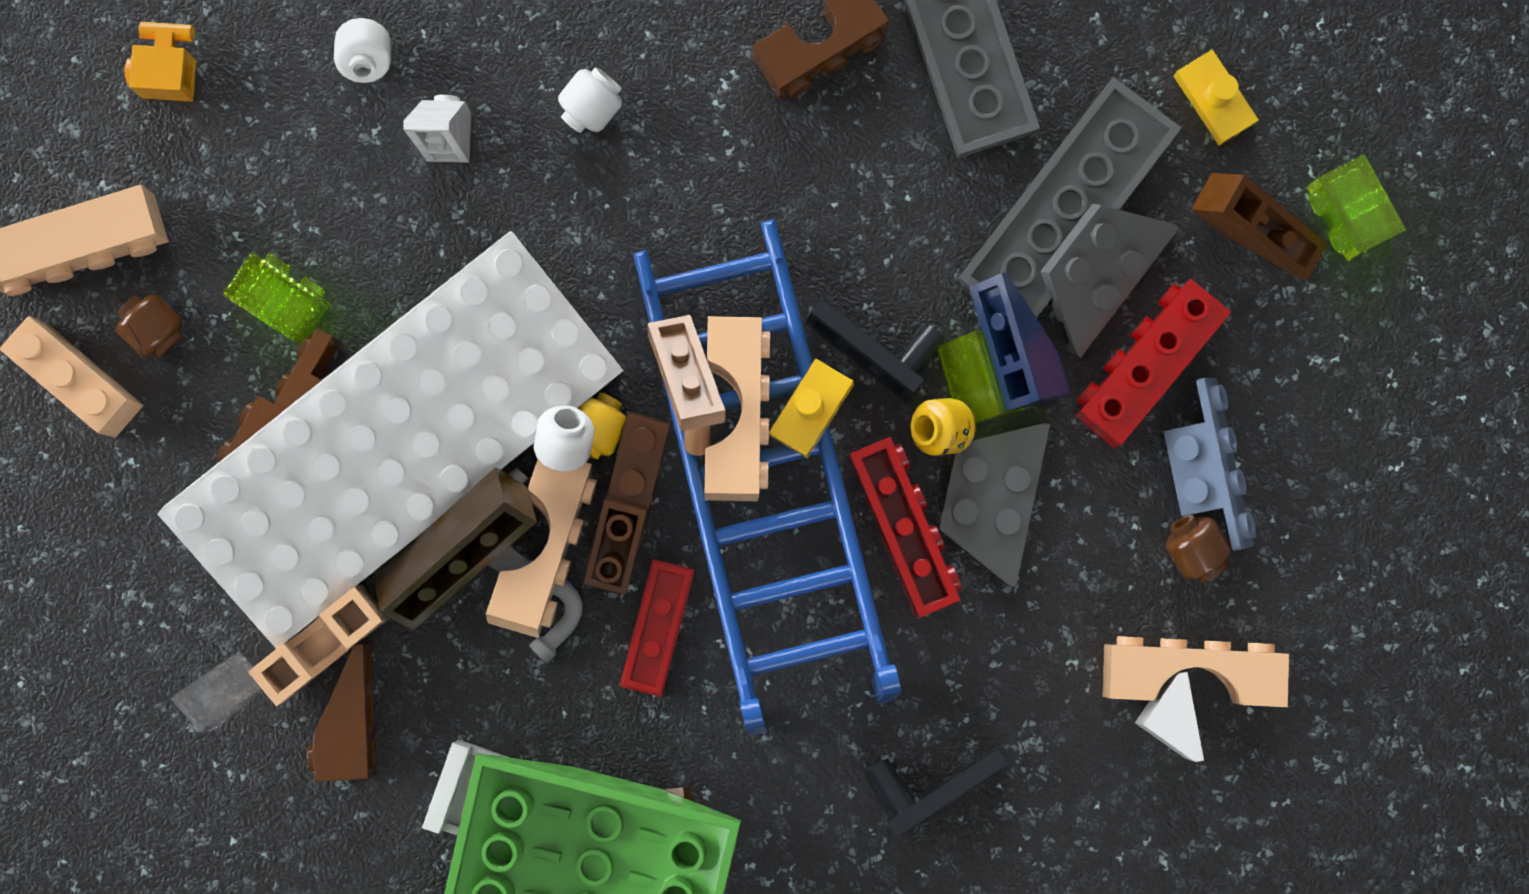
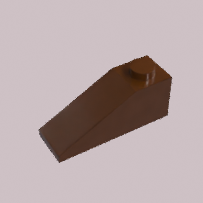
M1211 173L1191 208L1193 212L1219 233L1301 280H1308L1327 246L1326 242L1245 175Z
M372 644L353 646L315 730L313 744L308 745L307 767L309 771H314V782L368 779L377 775Z

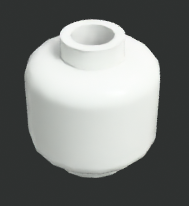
M365 18L351 19L342 24L336 32L334 42V61L337 70L344 77L354 82L368 83L382 78L389 70L391 62V40L386 29L374 20Z
M597 67L593 71L587 69L579 70L559 94L558 101L565 110L561 118L579 133L584 128L593 132H600L621 108L622 99L618 93L622 89L611 77Z
M558 406L545 411L539 418L533 448L537 459L544 466L556 471H574L582 467L590 457L595 431L592 420L584 412L572 406Z

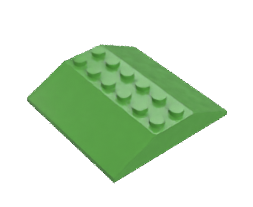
M477 753L444 894H724L741 820L665 790L573 766Z

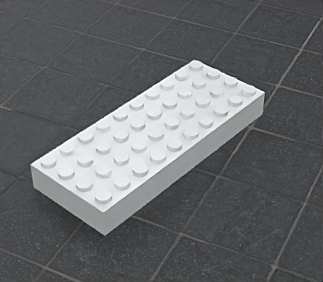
M509 231L168 502L157 515L277 649L317 618L320 613L351 588L358 585L424 532L495 467L501 470L531 446L535 441L538 420L545 411L558 406L578 408L624 370L514 233Z

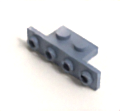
M1217 378L1198 379L1196 383L1205 422L1164 431L1181 516L1223 508L1232 550L1249 548L1253 546L1252 538L1255 537L1256 530L1253 517L1250 512H1246L1242 495L1246 494V481L1240 469L1237 470L1233 453L1237 451L1236 436L1233 429L1228 427L1224 410L1228 409L1227 394L1223 385H1218Z

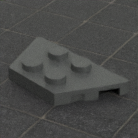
M1092 204L1040 271L1046 289L1053 297L1052 307L1057 321L1064 324L1069 339L1066 347L1071 355L1080 358L1083 356L1179 228L1176 224L1098 204Z
M1047 423L973 440L969 447L960 453H955L953 456L938 530L952 542L963 548L968 555L979 564L984 565L1009 587H1016L1050 429V424Z

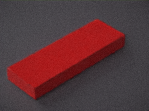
M655 559L652 560L620 687L659 697L663 696L695 570Z

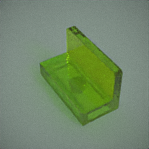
M982 330L974 331L943 343L938 348L951 397L964 402L970 408L975 424L990 418L1025 410V408L1006 411Z

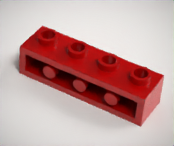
M1192 279L1188 280L1181 287L1174 283L1158 301V304L1163 307L1154 320L1148 316L1142 320L1130 335L1136 340L1126 353L1119 349L1103 367L1109 374L1098 386L1092 381L1076 400L1081 407L1074 416L1113 449L1123 444L1231 313L1229 309Z
M888 437L850 453L848 461L915 618H920L960 601L957 591L962 589L960 580L952 565L946 567L940 553V550L945 549L943 540L935 524L929 526L922 510L927 509V504L918 484L911 486L905 471L910 468V464L901 444L894 446L891 437Z

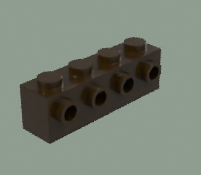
M497 467L490 471L374 576L380 613L411 630L416 629L537 522L528 488Z

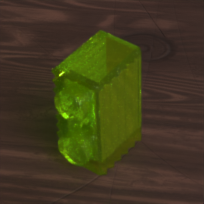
M252 252L248 260L244 262L243 267L239 269L238 274L234 276L233 281L229 283L223 295L300 346L308 334H313L332 306L322 298L326 290L305 276L300 283L288 276L287 273L291 267L271 253H268L265 259Z

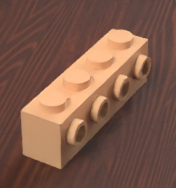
M140 184L0 228V292L5 293L7 296L24 294L32 290V284L45 280L48 283L66 281L74 276L73 272L87 267L90 270L104 269L114 265V259L130 254L131 257H141L154 253L157 250L156 246L169 242L155 194Z

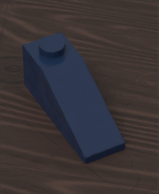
M1001 273L970 286L969 288L1006 411L1036 406L1071 394L1057 349L1008 273Z

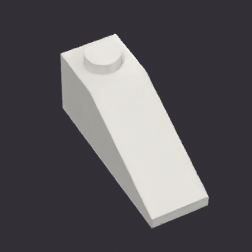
M437 95L434 97V101L422 100L406 117L403 128L420 153L429 162L469 163L471 111L466 102L460 101L459 97L452 95Z

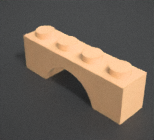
M708 316V365L712 373L724 378L734 388L739 397L742 412L737 426L728 437L715 445L705 448V500L758 501L759 489H768V462H760V445H768L769 418H760V401H769L770 377L769 375H761V358H770V331H762V317Z
M537 460L528 486L531 503L543 514L550 529L549 539L542 553L533 562L516 570L501 571L499 573L486 612L489 624L539 638L542 626L551 627L558 602L551 601L556 585L564 586L571 565V561L566 560L565 555L569 544L577 546L584 525V520L578 519L582 503L590 505L595 492L597 480L591 478L592 464L586 462L582 467L574 471L562 472L552 470Z
M1117 636V645L1104 644L1102 697L1155 701L1159 690L1172 675L1187 668L1199 667L1211 672L1221 680L1230 695L1232 703L1251 706L1288 707L1289 654L1275 653V644L1248 643V651H1231V642L1204 641V649H1188L1187 640L1161 638L1160 647L1143 646L1144 638L1122 636Z

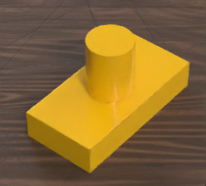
M1213 49L1184 66L1173 75L1218 146L1259 121L1239 91L1237 80L1228 74Z
M815 359L769 431V435L808 459L854 386V381Z

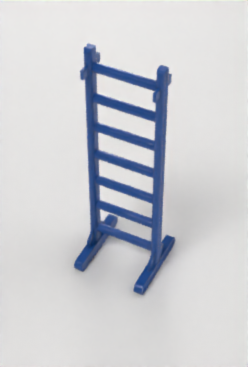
M775 219L761 222L767 248L766 253L654 279L648 251L633 253L649 323L664 320L659 296L772 269L783 313L762 318V331H770V334L788 330L799 375L771 381L769 384V400L791 395L795 392L811 367L812 359ZM708 331L697 334L703 350H707ZM665 386L741 700L740 707L747 732L750 736L768 732L759 699L756 698L751 676L869 647L875 669L872 684L877 703L881 704L895 700L901 692V686L894 664L890 665L829 426L810 456L820 455L831 501L715 529L709 501L705 500V464L700 465L698 456L691 455L685 450L684 431L680 430ZM735 390L720 394L725 411L741 407ZM785 445L760 451V462H768V467L805 458ZM836 518L848 565L731 593L720 546ZM850 582L853 583L864 630L747 659L735 611Z

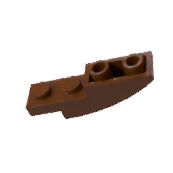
M319 328L315 330L313 335L308 334L298 348L297 357H299V360L291 373L286 372L276 387L275 394L278 397L275 402L258 395L255 402L251 401L245 406L238 420L241 426L234 439L227 440L221 447L217 455V462L219 463L321 382L323 374L342 342Z
M633 412L627 413L607 497L603 503L583 584L624 595L627 594L661 472L662 459L671 422Z

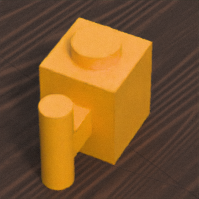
M140 22V39L155 40L154 46L132 45L131 59H127L125 64V79L127 84H129V88L142 99L193 102L197 60L185 48H177V41L193 42L195 39L194 26Z

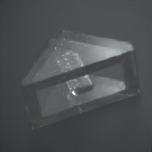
M239 651L176 693L171 700L195 728L202 733L219 729L254 698L262 688L248 673L253 666Z

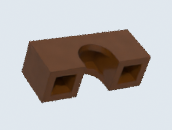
M825 0L824 16L830 23L833 33L823 42L807 43L801 40L788 23L752 45V58L779 100L788 94L792 98L802 94L812 86V79L824 72L827 75L838 72L848 64V57L859 50H862L863 53L870 52L885 40L884 35L887 32L889 20L876 0Z

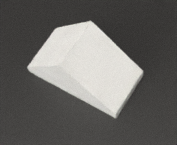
M1179 671L1163 684L1155 701H1149L1135 723L1185 759L1194 762L1204 761L1188 672Z

